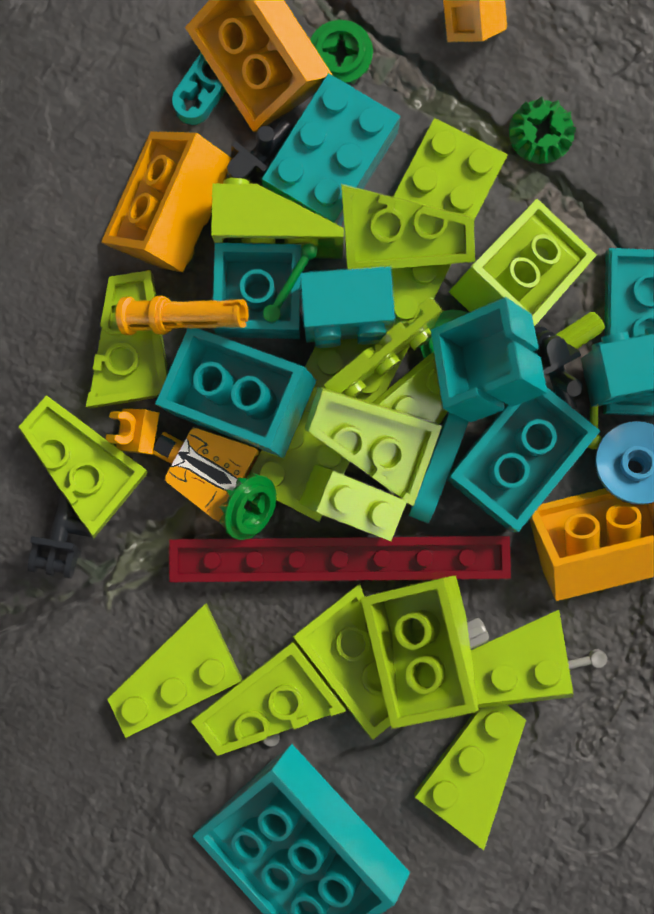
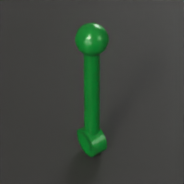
M306 243L302 246V256L273 305L266 306L263 311V316L267 322L276 323L281 317L280 308L298 280L300 273H302L308 261L317 256L318 249L315 244Z

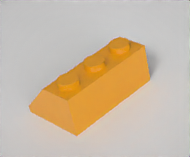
M209 0L185 26V29L253 132L258 131L263 126H267L305 102L319 89L327 74L332 75L284 0Z
M151 131L101 242L159 268L184 272L186 265L194 255V247L202 228L207 224L211 216L212 183L223 184V181L227 178L228 164L233 158L198 133Z
M604 488L543 503L529 518L542 570L556 601L654 577V503L644 505L627 503L616 498Z

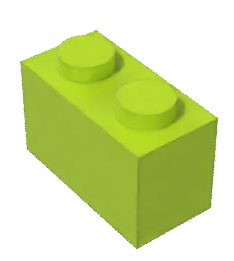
M316 464L313 467L299 502L300 505L389 541L393 538L407 503L406 500Z

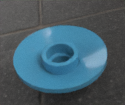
M638 421L618 425L605 435L598 446L595 459L598 477L603 486L613 496L624 502L637 505L654 503V425ZM632 460L639 462L642 466V472H632L628 467V462Z

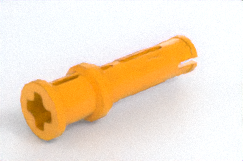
M155 296L152 300L136 301L132 297H122L116 307V323L119 331L124 335H133L137 331H153L157 335H165L172 329L244 328L246 327L245 322H248L249 313L247 303L243 299L177 302L171 301L165 296Z

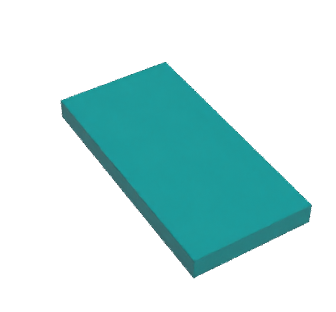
M609 248L606 251L604 336L628 332L630 339L644 334L645 329L654 326V249ZM654 395L603 405V414L654 416Z

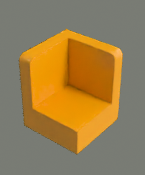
M443 0L447 42L484 41L507 28L505 0Z

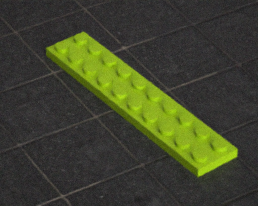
M434 118L393 197L471 216L475 220L508 154ZM452 264L391 269L395 311L393 327L397 323L407 321L409 324L418 317L421 310L419 305L430 296L433 299L435 298ZM358 339L341 340V345L337 347H315L305 368L317 381L285 458L283 459L261 450L250 473L253 472L268 477L274 483L277 501L320 522L322 514L299 504L314 465L316 464L344 475L351 462L305 429L318 386L324 388V384L362 352L370 347L376 350L381 346L380 343L361 345L358 344ZM410 346L397 355L400 362L386 374L380 377L375 372L365 379L363 383L366 385V388L355 398L372 403L387 391Z

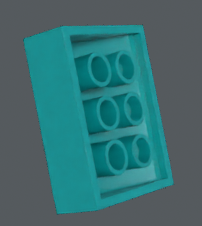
M293 744L288 746L261 769L193 834L197 842L263 914H382L396 904L410 874V871Z

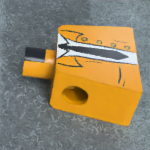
M194 427L189 432L185 442L163 432L153 449L155 456L172 464L164 480L218 522L224 514L219 506L225 503L229 497L226 490H234L236 488L238 477L247 478L260 454L259 450L254 447Z

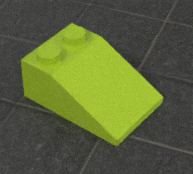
M228 178L223 181V184L212 183L211 235L214 243L301 244V248L306 243H313L318 249L315 258H343V227L258 184H249V181L246 179Z
M536 199L469 268L449 293L470 312L507 297L532 314L535 326L597 254L545 205Z
M456 576L445 577L361 598L392 729L479 711L467 618Z

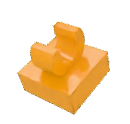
M123 409L122 411L110 412L109 418L118 419L120 421L118 435L106 434L108 442L117 444L116 447L121 451L153 454L159 412L145 409Z

